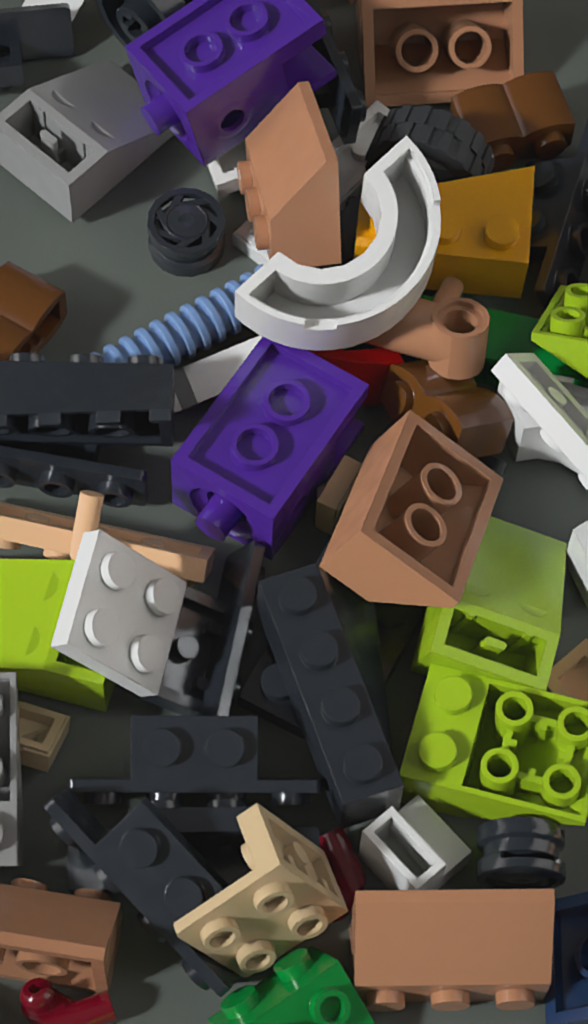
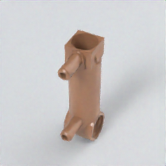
M449 276L443 279L433 301L419 298L413 308L396 325L378 337L364 343L427 360L429 366L444 378L453 380L470 379L478 375L484 368L490 315L487 309L479 302L468 298H461L460 296L464 289L463 283L458 278Z

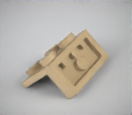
M258 803L236 817L245 843L241 845V853L252 871L177 920L173 925L178 938L242 977H249L254 973L268 969L278 957L302 941L318 936L327 928L328 924L348 912L324 850Z

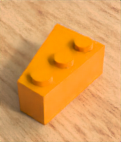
M535 166L437 183L441 198V233L432 272L425 289L438 290L443 279L450 276L458 278L463 283L464 289L462 293L521 299L529 265ZM360 201L354 259L365 253L376 237L373 219Z

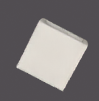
M417 795L398 812L391 806L362 831L358 856L389 890H438L468 864L472 851L433 809Z

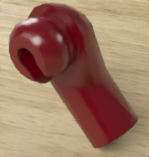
M338 828L318 838L320 848L326 854L348 909V912L333 922L341 921L352 913L355 891H363L367 880L346 829L339 830Z
M38 977L27 981L20 991L21 1011L31 1024H110L117 1021L107 990L74 1001L54 989L51 981Z

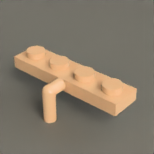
M80 491L75 518L0 502L1 549L16 550L21 548V544L44 549L43 555L50 559L76 560L83 533L100 529L186 581L188 587L194 586V581L203 583L212 571L216 550L214 547L100 523L104 495L99 492Z

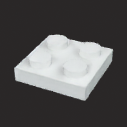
M100 529L84 532L51 647L140 697L158 695L187 582Z

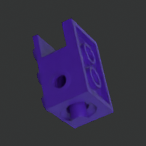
M193 0L125 46L141 94L146 103L140 108L146 122L157 135H161L170 129L204 167L245 140L298 82L309 81L314 93L337 77L336 69L311 45L325 36L327 31L324 19L305 0Z
M262 336L171 459L173 504L197 517L195 520L197 526L209 537L218 541H224L227 536H230L244 545L256 541L265 545L264 557L272 561L317 497V487L329 480L344 455L348 453L364 430V423L356 420L353 416L368 396L369 384L308 350L288 347Z

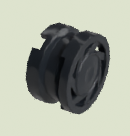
M195 188L171 190L155 200L148 212L147 222L149 234L148 249L153 261L163 271L181 277H194L205 274L214 268L224 254L225 215L220 203L212 195ZM184 198L194 199L189 201H183ZM172 201L167 208L162 210V207H164L166 204Z
M507 817L487 821L478 826L476 847L483 853V858L479 859L477 863V882L481 886L489 889H554L564 884L566 880V863L559 857V852L563 851L565 847V830H560V824L536 817Z

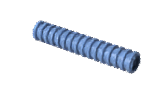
M264 264L258 265V266L254 269V273H255L257 270H259ZM250 272L243 273L240 276V282L233 279L225 284V290L218 287L210 291V298L203 295L197 297L194 306L188 303L182 305L179 308V314L173 311L167 313L164 316V322L158 319L151 321L149 330L142 327L136 329L133 338L126 335L118 340L119 345L116 347L109 343L104 346L103 354L101 355L95 351L90 354L102 356L104 363H127L130 356L153 355L161 357L163 364H174V367L181 363V357L189 360L196 355V349L206 351L211 347V341L221 343L226 340V333L236 335L241 332L242 325L244 324L235 317V290L253 274Z

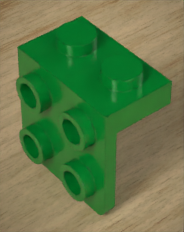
M313 946L308 949L299 948L284 955L274 965V973L255 986L246 985L231 992L221 1002V1010L207 1019L210 1024H375L340 962Z

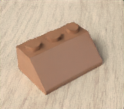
M355 0L357 52L366 108H369L376 101H379L384 106L451 103V97L467 89L486 84H504L509 80L524 75L523 0Z
M309 81L298 82L245 138L246 160L237 161L239 189L241 195H245L248 221L253 222L257 251L267 250L269 260L277 252H280L295 263L309 267L341 264L338 158Z
M409 410L370 445L319 567L369 602L453 608L460 602L503 478L419 415Z
M17 878L11 881V885L0 884V978L27 982L40 977L51 981L54 987L91 993L107 990L110 994L123 926L121 903L113 902L109 894L94 889H76L74 895L50 892L46 884L32 879Z
M554 889L355 891L349 925L351 983L362 1002L366 1003L367 1010L374 1012L399 1011L405 1008V1002H431V1008L437 1011H460L469 1008L470 1002L496 1001V1008L501 1010L516 1011L530 1009L535 1006V1001H543L551 985L555 911Z

